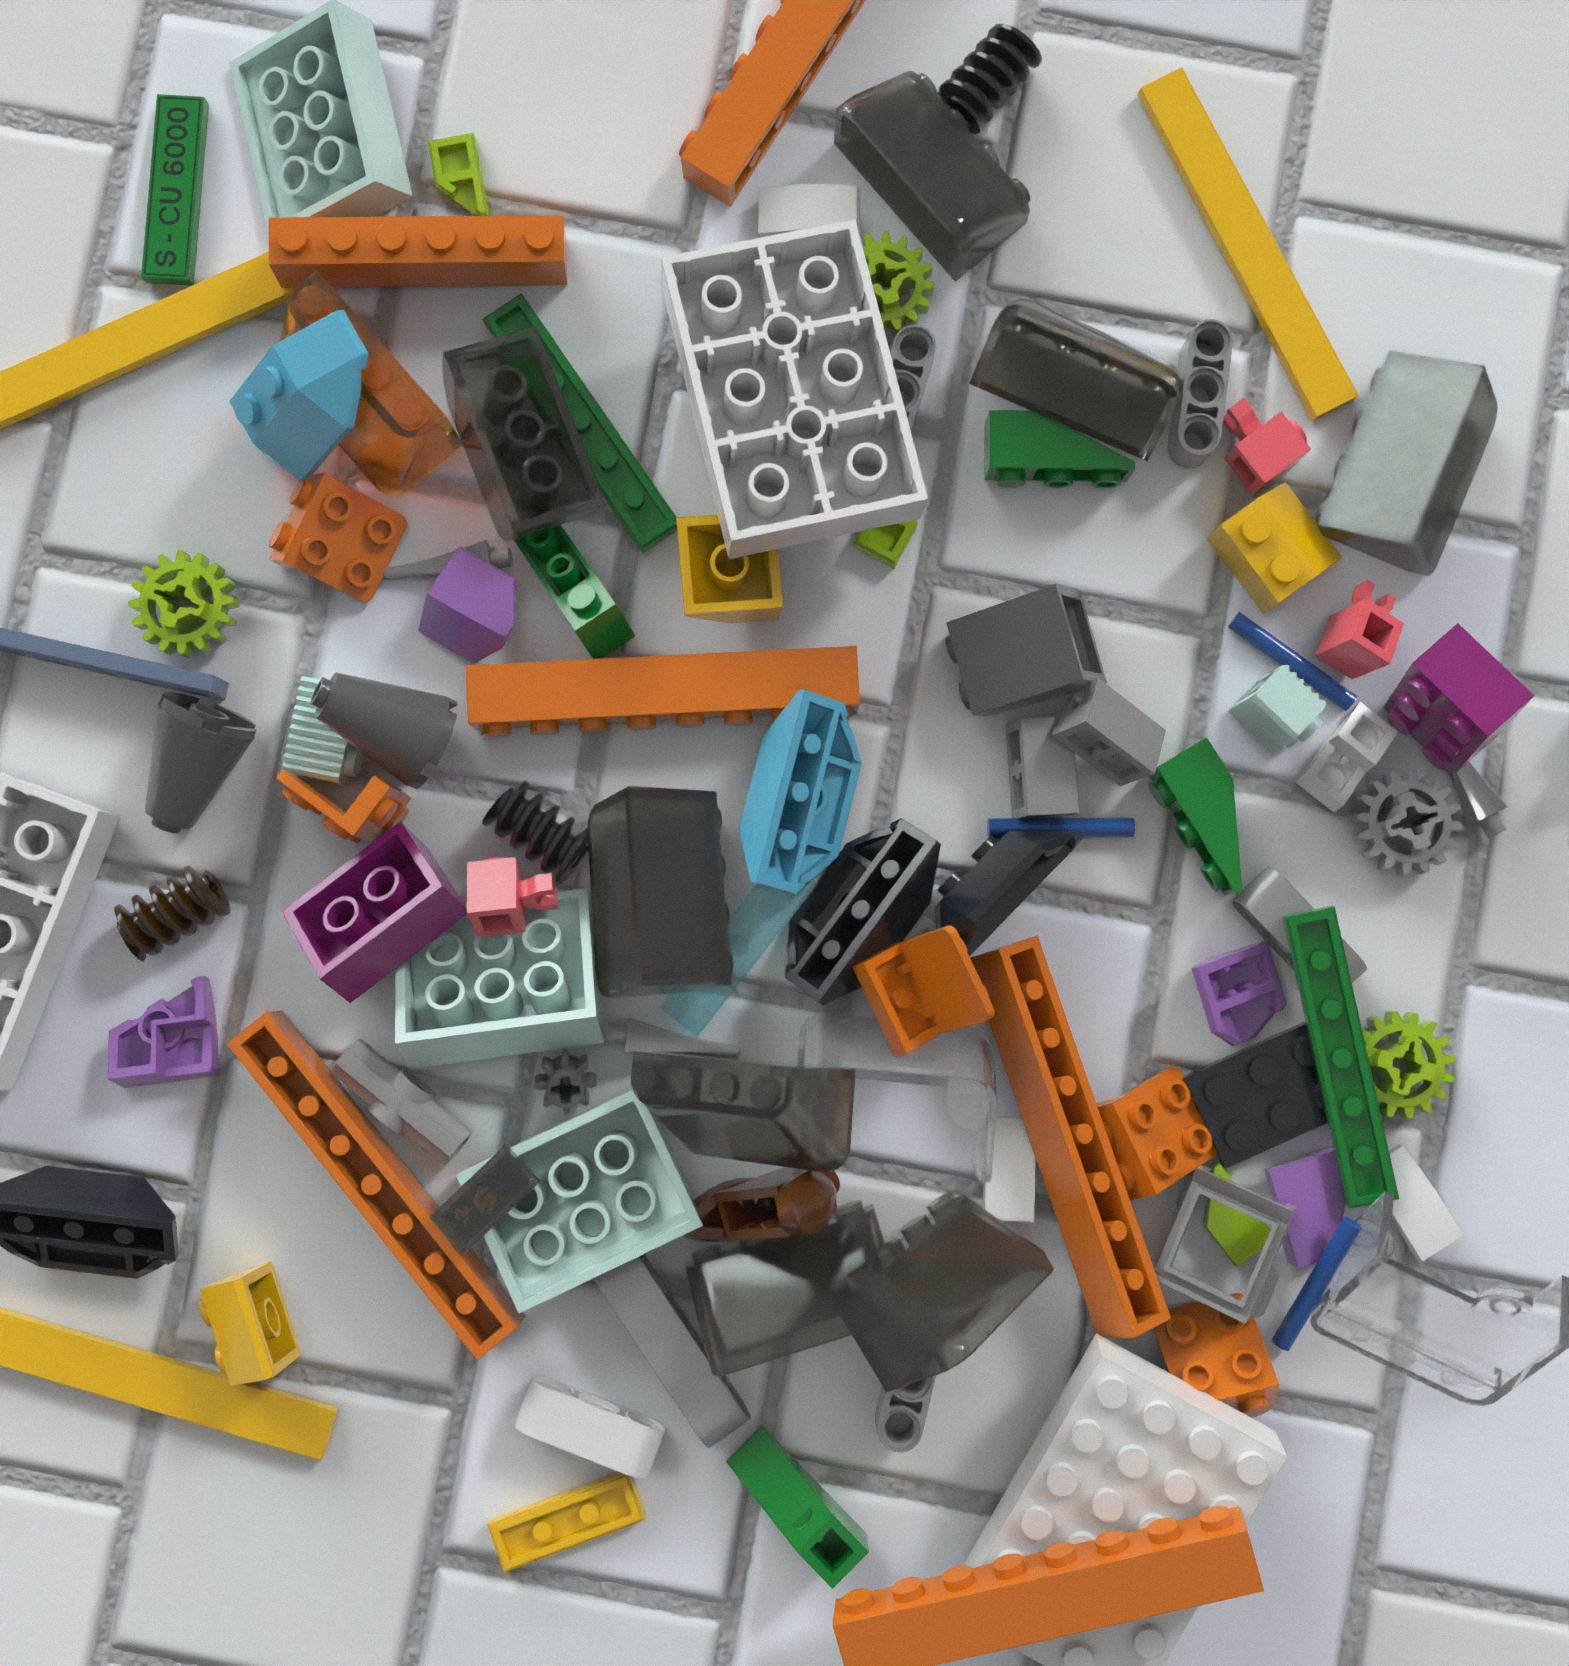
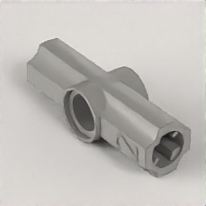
M362 1039L356 1040L341 1055L330 1072L371 1105L369 1108L370 1112L382 1124L397 1134H406L444 1166L458 1154L474 1132L434 1099V1092L423 1081L404 1069L398 1070Z

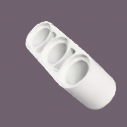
M542 1375L532 1376L514 1422V1427L529 1437L625 1475L640 1479L649 1477L666 1432V1426L650 1416Z

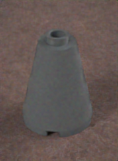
M338 672L334 673L330 680L324 677L320 679L310 701L311 705L317 707L315 712L316 719L403 784L415 789L420 788L429 778L420 774L425 765L430 762L437 766L457 718V714L449 710L458 706L457 701L447 696Z
M164 692L158 703L145 806L146 814L153 818L152 825L170 833H180L182 828L190 829L194 827L255 739L257 731L255 729L256 725L252 721L218 704H215L213 708L197 704L199 698L176 692Z

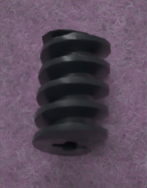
M1008 24L994 25L988 31L987 38L985 37L977 43L975 51L969 53L964 58L963 64L954 69L951 78L943 82L939 87V101L950 120L968 133H980L977 120L983 123L990 122L993 119L991 107L1001 109L1005 105L1003 94L1009 96L1015 94L1018 88L1016 80L1020 82L1026 81L1030 75L1028 67L1036 68L1041 64L1042 56L1039 49L1026 34Z
M525 780L515 788H509L495 801L483 818L482 824L488 826L496 822L494 834L500 838L512 833L510 846L515 850L528 844L525 858L533 862L544 855L540 870L548 874L559 867L556 882L561 884L573 873L585 857L589 848L587 842L591 831L586 828L574 836L571 832L576 819L572 816L560 824L557 823L556 819L560 807L556 804L543 812L541 806L545 795L539 793L530 800L525 798L530 785Z

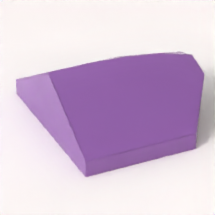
M458 547L426 594L418 631L471 663H475L499 651L504 647L515 625L517 579L465 548Z
M1268 941L1255 943L1206 958L1191 968L1211 1033L1231 1046H1236L1255 1038L1272 1016L1282 1011L1287 1004Z

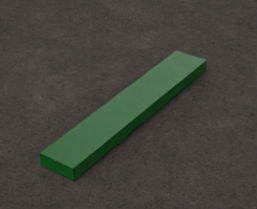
M520 293L484 317L482 320L642 554L677 531V517L523 294Z
M1331 905L1283 915L1346 1205L1350 1209L1398 1200V1190L1336 909Z

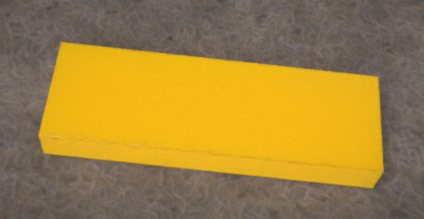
M616 1472L490 1519L487 1526L503 1572L505 1573L644 1521L646 1513L633 1477Z

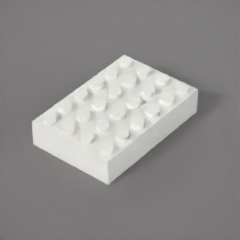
M856 220L661 257V286L728 559L920 519L927 504L928 495Z
M1 771L0 1091L12 1090L120 815Z
M1096 1333L963 1565L974 1568L991 1564L997 1558L1007 1554L1026 1556L1043 1552L1050 1545L1059 1542L1078 1544L1095 1540L1098 1535L1111 1530L1130 1532L1147 1528L1151 1522L1158 1519L1171 1518L1177 1521L1199 1516L1203 1510L1215 1506H1223L1228 1509L1239 1506L1247 1526L1285 1462L1287 1455L1275 1430L1222 1401L1216 1400L1209 1394L1196 1390L1178 1377ZM1198 1606L1019 1646L1013 1649L1044 1666H1163Z

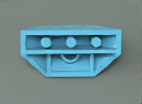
M335 311L273 345L229 402L252 443L271 462L298 480H307L354 428L361 394V369L366 368L369 353L345 311Z
M799 689L762 736L739 826V834L751 882L797 894L805 887L808 881L821 873L839 856L862 764L854 734L846 719L848 713L845 703L805 689Z

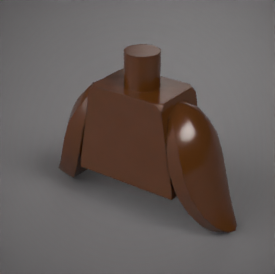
M820 1163L786 1167L758 1177L736 1178L722 1182L694 1199L703 1226L683 1236L702 1242H729L818 1233L828 1225L831 1216L836 1213V1194L840 1188L839 1178L833 1169L825 1167Z

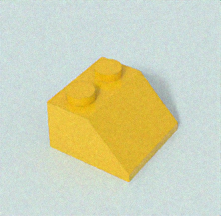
M1286 482L1255 499L1220 524L1207 538L1263 615L1342 559V556Z
M718 515L677 517L676 525L684 616L730 624L779 620L783 609L778 549L728 559Z
M271 1261L216 1280L200 1289L202 1295L199 1301L200 1313L204 1323L209 1327L212 1326L217 1342L215 1360L221 1373L227 1374L230 1386L272 1378L301 1356Z

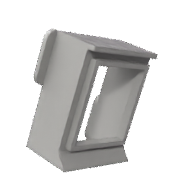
M1202 1164L1190 1172L1186 1178L1177 1200L1179 1212L1156 1265L1155 1273L1158 1282L1246 1324L1251 1317L1259 1318L1263 1316L1279 1280V1272L1273 1264L1297 1206L1287 1203L1285 1206L1211 1173L1213 1168ZM1202 1195L1272 1226L1241 1300L1172 1267Z

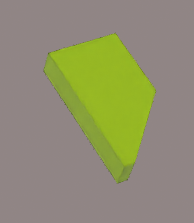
M474 132L427 141L438 193L473 216H490Z
M917 519L859 531L853 542V547L895 569L917 529Z
M1215 1162L1210 1166L1213 1168L1211 1173L1234 1183L1220 1163ZM1208 1197L1207 1205H1205L1203 1226L1233 1265L1239 1267L1264 1247L1271 1229L1267 1224Z

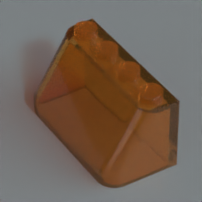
M316 270L293 291L279 342L335 311H345L369 354L366 368L361 369V394L354 428L341 441L339 447L381 493L389 496L405 494L460 448L463 443L446 415Z

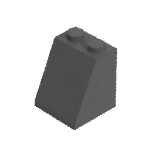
M1054 584L946 622L949 636H946L945 639L946 648L953 663H958L963 680L959 683L960 697L964 706L968 710L971 709L973 716H991L1086 689L1090 681L1097 678L1107 683L1082 595L1079 591Z

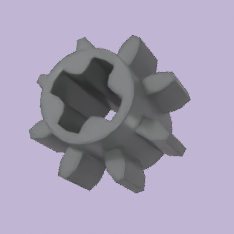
M563 1048L561 1055L553 1060L546 1056L542 1058V1069L546 1074L535 1076L534 1087L538 1090H546L543 1100L545 1108L554 1104L557 1107L563 1108L564 1113L568 1114L570 1107L577 1105L579 1102L585 1106L589 1104V1092L586 1088L597 1086V1073L585 1072L588 1067V1056L586 1054L578 1059L573 1055H569L567 1048ZM569 1077L571 1084H562L561 1078Z

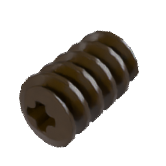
M188 865L184 867L186 883L182 884L172 875L166 878L169 888L167 894L158 886L152 885L149 887L151 903L148 904L140 895L136 894L131 899L135 910L133 913H130L121 904L114 907L119 933L128 949L138 960L144 962L146 953L149 955L161 953L163 943L168 946L177 944L180 940V933L185 936L195 934L198 929L197 923L202 926H209L215 920V914L220 917L230 914L231 909L227 896L213 874L205 870L200 875Z

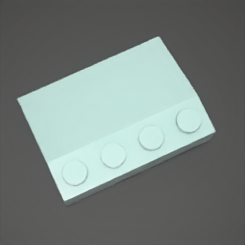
M330 0L229 62L268 236L269 217H373L413 197L372 19L336 0Z
M587 888L558 891V909H525L526 932L476 937L469 917L466 915L395 969V1044L409 1069L605 1043L601 989Z
M644 1084L471 1165L456 1174L463 1193H465L497 1161L507 1154L531 1179V1182L481 1229L519 1314L703 1226L665 1129Z

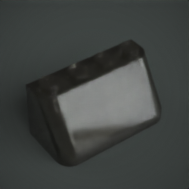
M906 71L852 95L836 108L835 146L955 282L1027 223L1030 214L1028 203L1031 200L1027 188L1017 178L1011 179L1004 172L993 149L986 143L980 144L973 137L962 114L955 108L949 109L938 97L934 83L924 73L918 75L913 71Z
M1028 299L1014 300L999 312L969 383L1145 461H1148L1182 393L1179 371L1169 360Z
M1389 351L1383 367L1378 368L1372 377L1370 385L1371 396L1365 410L1360 411L1354 420L1352 428L1353 439L1347 453L1342 454L1336 463L1334 471L1335 482L1329 496L1324 497L1318 506L1316 522L1322 535L1405 571L1430 576L1438 565L1494 429L1498 405L1485 365Z
M628 786L595 804L591 809L587 829L591 831L588 839L595 966L598 989L604 997H634L717 990L732 985L731 975L734 964L732 954L729 951L727 932L730 913L728 905L725 903L723 881L726 863L721 855L720 843L722 814L718 808L716 791Z
M633 1051L631 1085L635 1096L694 1154L819 1172L839 1169L845 1164L850 1153L856 1069L707 1054Z
M948 1192L929 1203L926 1208L930 1214L927 1216L923 1214L911 1220L900 1229L903 1235L901 1239H892L875 1250L872 1255L876 1261L873 1264L871 1262L865 1263L845 1276L844 1281L847 1286L831 1300L886 1393L946 1372L966 1360L1054 1270L1043 1249L966 1195L955 1198L952 1192Z
M862 1200L838 1206L835 1216L831 1217L828 1225L818 1233L812 1235L795 1234L791 1237L740 1241V1246L725 1251L721 1250L719 1244L712 1245L693 1252V1261L686 1262L685 1265L711 1373L714 1376L730 1374L896 1321L907 1314L874 1206L871 1204L863 1207Z

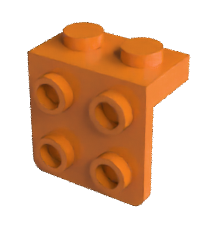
M325 473L312 474L307 480H299L289 501L290 504L294 505L287 522L281 521L270 538L269 547L273 551L269 560L284 568L299 570L359 601L368 602L372 600L383 578L382 573L388 568L407 527L406 518Z
M283 769L276 776L280 782L286 785L282 792L286 798L306 811L310 809L318 815L323 813L326 816L321 823L342 839L346 840L348 838L356 844H359L362 839L374 842L397 823L403 822L409 812L406 805L412 799V797L397 786L374 775L347 810L314 784L300 776Z
M948 925L894 943L853 966L854 972L895 1057L909 1054L942 1033L984 1023L995 1015L988 991L976 972L967 953L964 941L953 926Z
M1177 1067L1162 1070L1120 1097L1096 1103L1130 1200L1159 1194L1217 1154L1212 1143L1211 1134L1200 1117L1190 1091L1184 1082L1182 1072Z
M1241 1293L1229 1294L1240 1300L1243 1297V1294ZM1201 1302L1168 1309L1171 1319L1153 1328L1167 1372L1185 1381L1196 1390L1209 1394L1216 1400L1222 1401L1251 1418L1268 1412L1270 1406L1275 1403L1279 1382L1255 1318L1251 1317L1245 1324Z

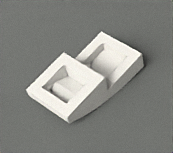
M791 184L759 188L758 235L761 238L854 219L860 233V189L857 186Z
M1359 702L1324 743L1296 783L1332 812L1337 811L1344 806L1365 773L1376 766L1398 731Z
M985 1116L982 1217L984 1220L1034 1222L1035 1155L1022 1118Z
M1399 1144L1389 1150L1399 1199L1378 1204L1383 1212L1391 1216L1414 1257L1423 1262L1464 1237V1234L1420 1167L1404 1146Z

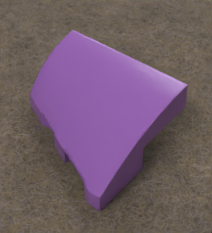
M206 976L192 979L190 981L192 987L167 1002L162 998L150 1005L141 1017L134 1020H126L110 1030L107 1079L124 1088L219 1076L218 1034L210 979Z
M1333 1146L1306 1153L1305 1158L1264 1169L1273 1200L1284 1206L1287 1203L1297 1206L1282 1245L1287 1262L1298 1269L1314 1264L1319 1260L1343 1219L1346 1202Z

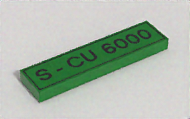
M157 94L141 277L146 283L194 285L209 104L204 97Z

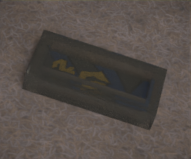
M506 1144L429 1218L465 1254L541 1181Z

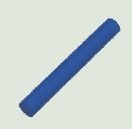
M1238 612L1229 623V629L1281 666L1289 665L1290 672H1297L1299 679H1304L1306 684L1344 711H1347L1355 702L1356 694L1241 612Z
M988 818L987 834L988 837L992 835L994 838H1002L1008 831H1078L1083 837H1134L1135 821L1134 818Z
M1343 1217L1272 1338V1342L1280 1349L1289 1351L1362 1229L1356 1221Z

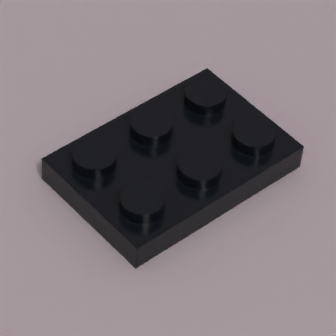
M1306 1021L1183 1075L1184 1082L1190 1091L1200 1117L1211 1134L1212 1143L1217 1152L1216 1156L1220 1165L1224 1168H1229L1328 1123Z

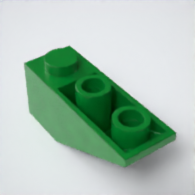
M990 410L984 424V480H996V485L1001 487L1023 486L1025 481H1044L1046 487L1064 488L1072 486L1073 481L1092 482V486L1096 488H1115L1120 486L1121 482H1126L1135 470V461L1040 411Z
M551 514L513 539L593 659H602L635 637L617 604L554 514Z
M1206 737L1156 767L1155 774L1149 776L1152 782L1148 786L1157 803L1162 808L1168 806L1178 821L1174 828L1182 843L1189 850L1195 848L1204 865L1200 869L1210 887L1215 891L1221 890L1224 895L1236 894L1242 890L1234 783L1229 771Z
M763 1425L726 1460V1463L796 1552L832 1589L869 1553L866 1532Z

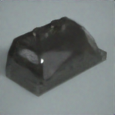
M536 327L443 352V383L447 405L499 537L508 542L604 511L606 502Z

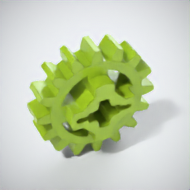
M884 231L881 242H874L870 233L864 234L863 251L884 329L890 328L891 333L895 337L901 330L902 323H905L907 326L917 325L918 316L916 312L927 314L930 302L925 297L933 295L935 284L927 279L931 277L933 267L931 263L919 264L924 251L921 247L911 252L907 250L908 237L903 236L895 244L891 243L889 231ZM876 281H882L884 287H890V289L883 290L880 284L874 283ZM914 288L909 301L900 308V297L909 294V289Z
M177 550L175 562H172L163 554L158 555L160 566L158 569L154 570L146 565L141 568L148 577L145 583L132 582L131 586L140 592V599L128 601V606L141 612V615L132 620L133 626L141 630L147 629L143 639L152 645L159 643V650L169 655H172L177 648L180 655L191 658L194 646L206 654L210 653L209 640L215 638L224 643L227 638L221 631L224 625L236 626L237 621L228 615L229 609L240 607V602L227 595L236 588L235 583L229 578H222L226 570L216 562L209 565V559L201 553H197L193 560H191L189 554L183 550ZM210 587L213 592L214 604L210 603L207 596ZM174 599L179 602L181 600L190 601L199 608L179 607L170 600ZM156 604L161 612L159 620L156 615ZM203 625L199 629L192 632L194 628Z
M1385 1011L1384 1022L1378 1017L1370 1016L1366 1018L1370 1030L1368 1032L1362 1030L1370 1066L1378 1078L1377 1085L1374 1082L1378 1104H1380L1381 1115L1393 1117L1397 1110L1400 1117L1411 1119L1414 1116V1106L1420 1112H1431L1432 1106L1429 1101L1431 1097L1445 1100L1447 1097L1440 1088L1442 1081H1455V1077L1452 1074L1445 1072V1065L1456 1061V1056L1443 1054L1442 1048L1450 1041L1448 1036L1433 1037L1432 1034L1437 1024L1433 1021H1423L1418 1025L1419 1015L1413 1012H1405L1401 1019L1398 1011ZM1389 1034L1387 1043L1377 1049L1374 1048L1382 1037ZM1421 1045L1424 1047L1426 1051L1428 1061L1421 1051ZM1394 1058L1405 1062L1403 1071L1393 1067ZM1422 1080L1424 1081L1416 1091L1409 1094L1413 1085Z

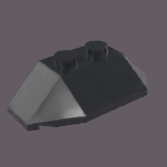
M902 818L890 823L889 827L874 830L847 842L840 851L839 856L831 863L789 921L788 965L785 968V978L822 1006L862 987L853 966L894 943L903 941L931 903L941 844Z
M1008 831L999 841L990 835L971 855L977 864L965 876L957 869L937 890L943 898L935 906L936 929L948 925L953 926L964 941L970 957L1073 851L1084 837L1078 831Z
M44 1166L0 1183V1246L7 1252L38 1267L138 1279L157 1270L164 1264L169 1265L175 1262L179 1255L176 1216L144 1177Z

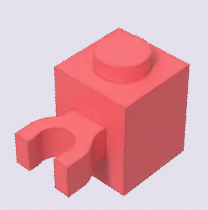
M1243 398L1226 411L1227 414L1224 415V426L1240 441L1224 459L1252 496L1297 464L1311 450L1306 443L1307 437L1301 426L1294 420H1288L1282 411L1262 425L1252 407Z
M1369 580L1355 586L1351 606L1328 617L1315 653L1317 658L1352 680L1391 663L1404 625L1403 622L1389 614L1393 609L1395 597L1387 594L1376 599L1375 603L1373 602L1371 593L1375 584Z
M493 856L482 861L467 862V915L476 937L526 932L525 909H558V891L556 887L553 888L552 873L539 874L524 880L516 857Z

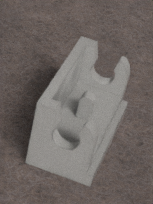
M1099 678L1088 683L1080 705V698L1074 693L1067 697L1062 708L1058 726L1053 729L1052 736L1118 786L1155 774L1166 732L1164 728Z
M1060 717L1020 718L1005 725L1012 818L1062 817V815H1075L1079 813L1075 753L1052 736L1053 729L1058 726Z

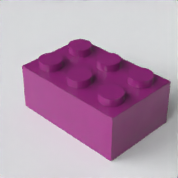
M1457 623L1410 665L1383 708L1388 712L1387 718L1396 730L1404 735L1410 734L1423 746L1422 752L1433 766L1440 770L1446 769L1453 776L1489 745L1535 695Z
M400 821L281 912L318 978L351 1003L467 915V907L430 850Z

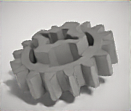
M1416 769L1404 771L1401 778L1396 771L1383 775L1384 784L1379 780H1374L1366 785L1372 796L1362 795L1356 797L1355 802L1363 808V813L1350 816V821L1361 824L1362 831L1353 835L1352 838L1353 841H1366L1368 847L1362 853L1364 859L1376 855L1380 857L1377 864V869L1380 871L1389 870L1395 864V872L1398 876L1409 875L1412 868L1416 874L1429 872V862L1433 865H1440L1447 861L1441 851L1442 849H1457L1459 844L1450 837V833L1463 829V824L1452 821L1451 814L1459 811L1461 807L1460 804L1448 805L1445 801V798L1451 792L1449 786L1438 790L1433 788L1436 776L1430 774L1418 781ZM1415 794L1422 797L1429 806L1418 801ZM1381 804H1383L1384 811L1377 822V814ZM1406 817H1421L1420 821L1413 822L1412 826L1406 829L1402 827L1391 828L1392 825L1400 823V820ZM1435 825V832L1430 841L1429 835ZM1382 839H1386L1389 842L1395 844L1397 846L1398 852L1394 851L1389 846H1387V844Z

